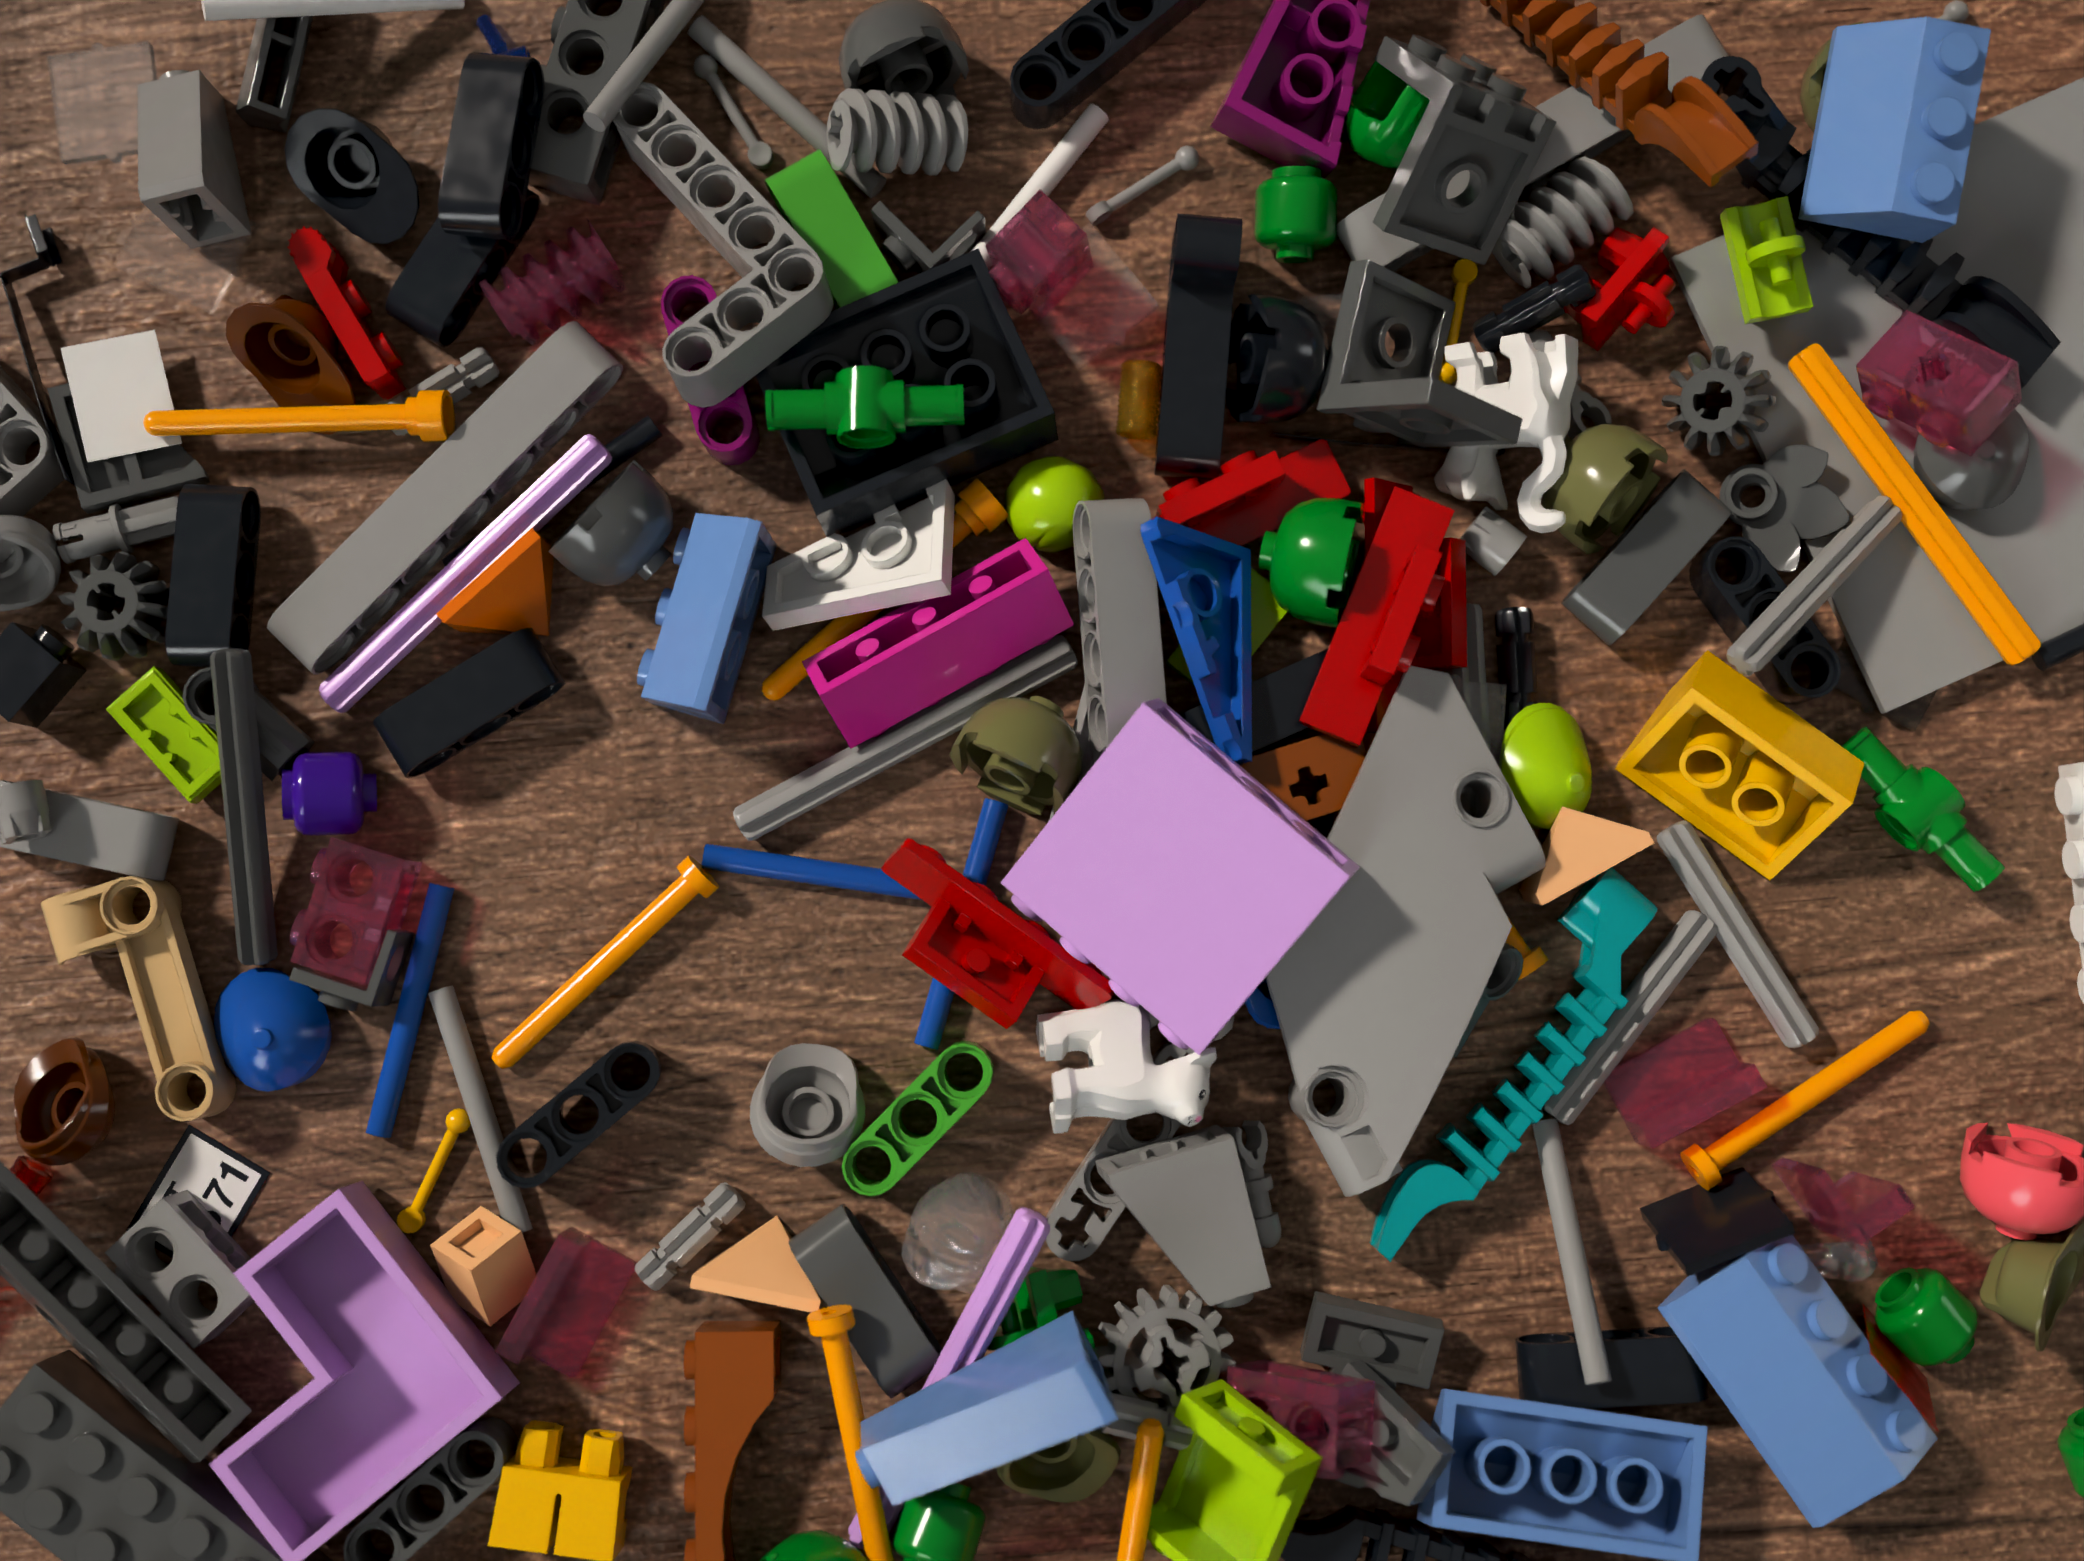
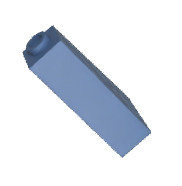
M1072 1310L861 1421V1448L855 1451V1456L869 1486L873 1489L881 1485L892 1506L1103 1427L1117 1420L1118 1416L1102 1364Z

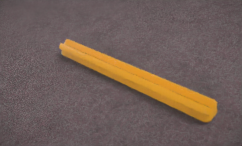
M1814 343L1792 357L1787 363L1788 369L1881 495L1890 497L1893 505L1901 509V522L2003 660L2012 666L2031 657L2041 647L2039 639L1822 346Z

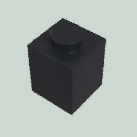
M11 622L1 633L0 715L8 722L38 728L87 671L70 656L75 647L66 638L44 624L37 630Z

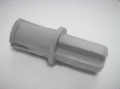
M172 496L124 509L119 504H113L109 506L108 513L67 523L54 524L53 537L55 541L62 539L63 541L83 537L82 541L58 546L57 550L63 561L69 564L75 562V560L119 549L122 552L133 553L135 545L174 536L179 497Z

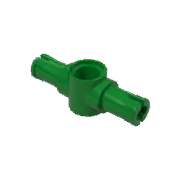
M864 365L853 366L838 372L835 382H825L824 389L766 390V423L768 431L826 429L827 435H837L838 442L844 446L857 449L880 448L893 443L896 439V433H906V426L964 425L963 384L904 387V380H894L893 373L885 368Z
M1867 727L1860 729L1842 745L1843 748L1864 762L1861 778L1876 792L1872 798L1879 805L1874 812L1875 817L1881 827L1896 842L1911 851H1918L1922 848L1927 854L1935 852L1973 892L1983 889L2002 873L2005 866L1964 826L1968 820L1960 811L1966 806L1965 800L1948 779L1929 767H1921L1918 770L1913 764L1905 766Z

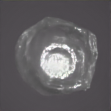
M970 1171L961 1172L930 1186L915 1205L902 1244L901 1256L909 1274L920 1284L934 1290L956 1289L972 1294L1015 1214L1007 1193L1002 1190L997 1182H993L989 1177H984L978 1172Z

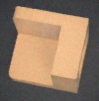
M482 1206L430 1244L448 1292L460 1307L490 1327L533 1293L539 1286L522 1231Z

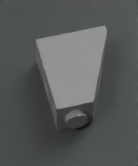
M173 70L164 73L158 80L138 84V191L140 201L191 249L251 235L252 232L223 96L200 70Z
M1213 1125L1095 1161L1098 1174L1209 1307L1213 1305L1219 1308L1241 1306L1254 1298L1253 1293L1271 1288L1234 1137L1219 1125Z

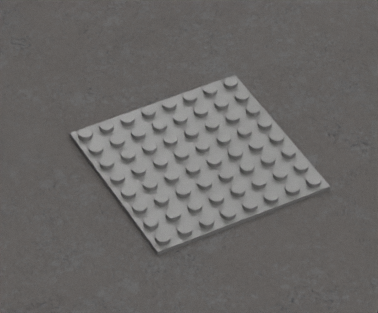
M2084 77L1974 125L1956 224L1934 236L1931 247L1926 256L1940 266L1954 253H1959L1965 259L1955 277L1958 282L1963 285L1973 276H1984L2001 283L2027 304L2059 339L2061 343L2020 390L1974 353L1953 342L1931 336L1925 331L1926 327L1915 318L1908 320L1902 315L1903 309L1887 296L1881 298L1875 293L1877 287L1861 274L1854 276L1848 271L1850 265L1834 252L1827 254L1821 249L1823 243L1807 230L1802 233L1795 228L1796 234L1801 235L1805 242L1806 251L1801 255L1813 307L1805 313L1745 324L1724 235L1671 257L1668 262L1711 354L1715 346L1728 347L1731 365L1735 357L1741 352H1749L1754 358L1746 377L1762 369L1768 370L1771 375V379L1766 384L1756 388L1755 391L1756 395L1767 394L1775 396L1776 405L1772 407L1756 406L1754 414L1764 418L1769 423V426L1764 432H1758L1746 426L1763 464L1780 448L1790 445H1808L1828 452V463L1818 483L1827 487L1839 497L1849 515V521L1868 501L1874 500L1881 493L1788 369L1787 363L1803 349L1814 343L1822 346L1913 470L1914 448L1918 432L1924 421L1934 411L1965 395L1978 393L1996 396L2011 404L2026 424L2029 437V454L2026 467L2014 493L2004 503L1989 509L1965 511L1949 508L1941 504L1939 506L2034 632L2040 644L2084 623ZM1901 521L1827 599L1881 714L2003 661L1998 651ZM1843 528L1826 537L1801 540V545L1809 562Z

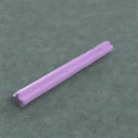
M591 434L584 435L320 684L319 695L335 711L339 713L347 712L442 622L436 615L438 611L531 528L538 532L611 463L612 456L608 449Z
M1021 1207L1016 1210L922 1389L983 1358L1050 1232L1048 1219L1044 1215L1027 1207ZM879 1485L889 1534L904 1502L892 1506L884 1489ZM856 1513L848 1528L850 1543L858 1549L864 1550Z

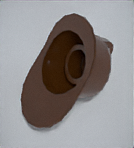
M286 294L279 296L270 304L247 303L234 309L226 321V338L231 350L244 367L257 378L279 407L356 405L352 385L341 366L337 363L339 338L321 311L313 305L293 299ZM341 431L315 432V433H321V434L331 435V434H334V433H337V432H341Z

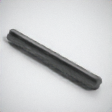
M228 648L212 652L210 665L238 960L243 965H263L276 959L278 951L252 661L248 650Z

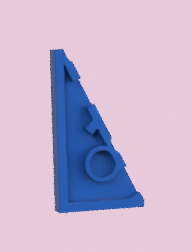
M1157 516L1141 524L1140 534L1215 745L1238 765L1251 762V549Z

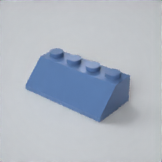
M1793 1235L1687 1276L1657 1307L1812 1528L1825 1526L1905 1480L1938 1439L1911 1400L1871 1355L1868 1340Z
M1442 1388L1431 1427L1456 1453L1424 1500L1418 1503V1521L1431 1527L1668 1561H1699L1708 1426Z

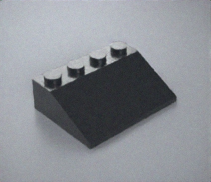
M979 248L831 311L830 316L820 326L756 375L764 396L766 390L824 389L825 382H835L836 374L841 370L863 365L882 367L891 371L894 375V380H904V387L963 384L964 425L906 426V433H896L895 441L884 447L872 449L847 447L838 442L837 435H827L826 429L779 430L826 537L834 533L840 535L874 520L873 514L895 504L897 509H900L928 497L926 488L945 479L951 487L1058 440L1055 412Z

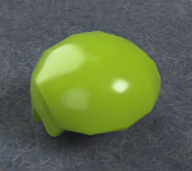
M1048 456L1036 459L1019 469L1005 491V510L1008 513L1006 520L1019 540L1026 538L1031 546L1035 547L1038 551L1058 552L1074 547L1073 513L1076 504L1079 501L1104 500V491L1090 470L1065 457Z

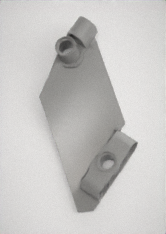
M1411 665L1407 673L1402 674L1357 777L1327 838L1359 865L1360 868L1346 885L1337 892L1266 976V982L1294 1077L1288 1092L1291 1110L1299 1119L1306 1122L1345 1197H1351L1372 1189L1403 1171L1399 1160L1420 1123L1459 1045L1512 928L1496 895L1545 867V857L1541 845L1449 673ZM1465 785L1474 789L1479 796L1480 810L1476 817L1467 814L1462 808L1460 797ZM1326 1079L1333 1085L1336 1098L1333 1107L1327 1113L1320 1114L1314 1107L1312 1096L1316 1085Z

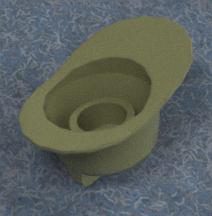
M2084 1218L2075 1226L2066 1241L2036 1238L2034 1240L2015 1239L2000 1248L1990 1261L1980 1290L1981 1303L2004 1319L2035 1334L2036 1351L2041 1352L2044 1350L2058 1314L2084 1274Z

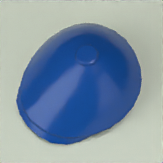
M254 968L241 973L230 981L219 995L215 1005L214 1016L215 1036L227 1066L245 1085L255 1090L266 1092L294 1086L313 1076L324 1063L332 1039L331 1024L324 1004L318 1001L319 996L309 986L289 980L290 976L273 968Z

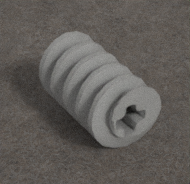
M847 88L839 94L829 113L827 121V152L833 170L845 171L852 157L853 165L856 171L868 172L875 160L878 170L882 173H891L896 168L898 162L902 173L913 175L918 171L921 164L925 174L936 176L942 170L944 162L951 172H958L964 162L968 143L967 115L961 102L954 95L939 94L934 97L928 93H916L911 96L908 92L894 91L888 95L885 91L870 90L864 93L861 89Z
M1588 157L1576 158L1568 165L1566 172L1554 174L1547 182V187L1536 188L1527 197V202L1515 204L1492 253L1505 272L1517 284L1525 289H1529L1531 287L1530 270L1542 279L1548 280L1555 273L1550 255L1561 264L1568 265L1574 259L1573 248L1569 241L1571 240L1581 249H1589L1594 243L1593 233L1589 226L1598 233L1607 235L1614 228L1610 212L1619 219L1627 220L1634 213L1632 201L1619 179L1608 167Z

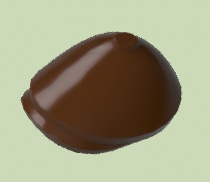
M77 1037L64 1039L49 1046L36 1055L19 1075L14 1092L15 1128L18 1144L29 1157L49 1166L66 1165L79 1160L98 1147L108 1136L115 1117V1101L109 1078L98 1054L91 1048L86 1047L84 1041Z

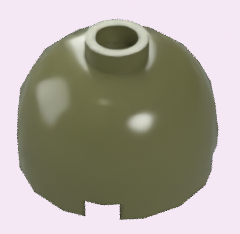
M1601 424L1587 428L1573 439L1566 436L1564 443L1567 455L1564 472L1554 485L1543 494L1544 508L1563 511L1566 514V523L1557 530L1569 542L1586 554L1597 553L1605 548L1595 540L1602 536L1610 526L1611 532L1618 537L1643 509L1661 477L1651 471L1656 459L1667 464L1668 454L1666 449L1645 434L1629 426Z
M1031 696L1030 699L1020 697L1000 698L982 706L966 722L950 752L955 768L962 775L969 765L976 773L982 776L977 785L978 789L988 796L1008 804L1009 807L1034 815H1041L1046 805L1053 806L1055 814L1073 792L1082 769V749L1073 728L1063 718L1064 713L1058 705L1040 696Z

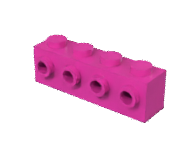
M1024 538L952 578L951 595L905 604L807 658L802 663L822 702L850 749L868 739L880 736L888 728L920 710L939 703L944 697L972 681L993 673L999 666L1035 646L1047 643L1055 635L1073 626L1074 623L1048 568L1029 541Z

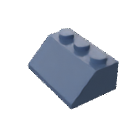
M1932 17L1837 26L1832 31L1798 219L1924 243L1955 225L1991 29Z
M695 513L691 529L685 527L681 529L673 555V563L680 565L673 589L665 588L656 609L655 624L662 626L655 650L646 649L638 669L637 685L644 686L641 698L654 705L717 723H725L765 587L767 566L772 563L777 546L761 521L743 517Z

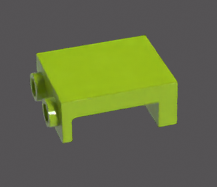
M1223 1379L1184 1393L1174 1416L1194 1433L1188 1448L1179 1451L1159 1501L1152 1505L1147 1539L1157 1552L1170 1558L1172 1561H1278L1322 1461V1457Z

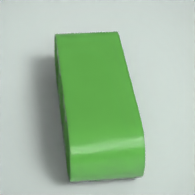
M816 150L764 180L783 218L821 259L836 309L899 283L821 150Z
M966 1040L955 1042L947 1047L850 1145L843 1157L842 1171L844 1179L851 1189L867 1196L880 1195L891 1189L975 1104L990 1086L994 1072L992 1057L984 1047L976 1042ZM960 1053H968L975 1056L982 1064L983 1076L981 1081L974 1087L966 1089L952 1084L946 1071L947 1063L951 1057ZM924 1100L932 1105L937 1115V1123L933 1130L925 1134H916L905 1127L901 1114L904 1105L909 1101ZM873 1146L885 1151L891 1162L890 1174L879 1180H871L863 1176L858 1170L856 1162L860 1150Z

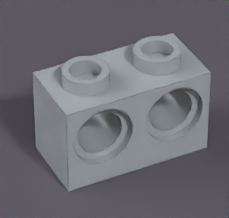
M188 1190L163 1197L105 1252L117 1265L115 1268L117 1277L133 1293L144 1295L161 1313L159 1319L184 1343L188 1342L193 1348L218 1337L254 1302L253 1298L233 1274L252 1258ZM159 1233L166 1236L173 1246V1258L170 1264L160 1260L156 1254L155 1240ZM201 1281L209 1283L217 1293L218 1303L215 1311L205 1308L199 1300L198 1288Z

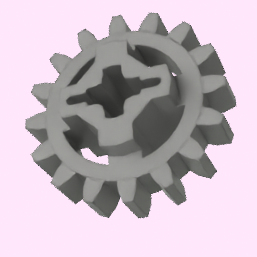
M1170 1285L1162 1286L1159 1300H1153L1144 1288L1138 1289V1306L1131 1310L1127 1305L1118 1301L1114 1307L1121 1319L1116 1326L1111 1323L1101 1322L1098 1327L1109 1340L1108 1345L1093 1348L1100 1363L1106 1366L1103 1370L1109 1390H1111L1110 1393L1158 1403V1409L1163 1411L1166 1406L1177 1408L1184 1393L1220 1380V1371H1229L1235 1369L1236 1362L1227 1353L1221 1351V1349L1234 1342L1232 1335L1224 1327H1217L1222 1316L1212 1306H1206L1201 1309L1203 1300L1190 1290L1179 1301L1178 1293ZM1166 1319L1183 1320L1193 1325L1196 1329L1190 1331L1187 1327L1174 1330L1167 1324ZM1160 1340L1170 1349L1165 1354L1166 1365H1164L1167 1377L1157 1368L1162 1363L1161 1352H1163ZM1137 1386L1140 1391L1153 1388L1160 1392L1161 1398L1143 1396L1131 1388Z

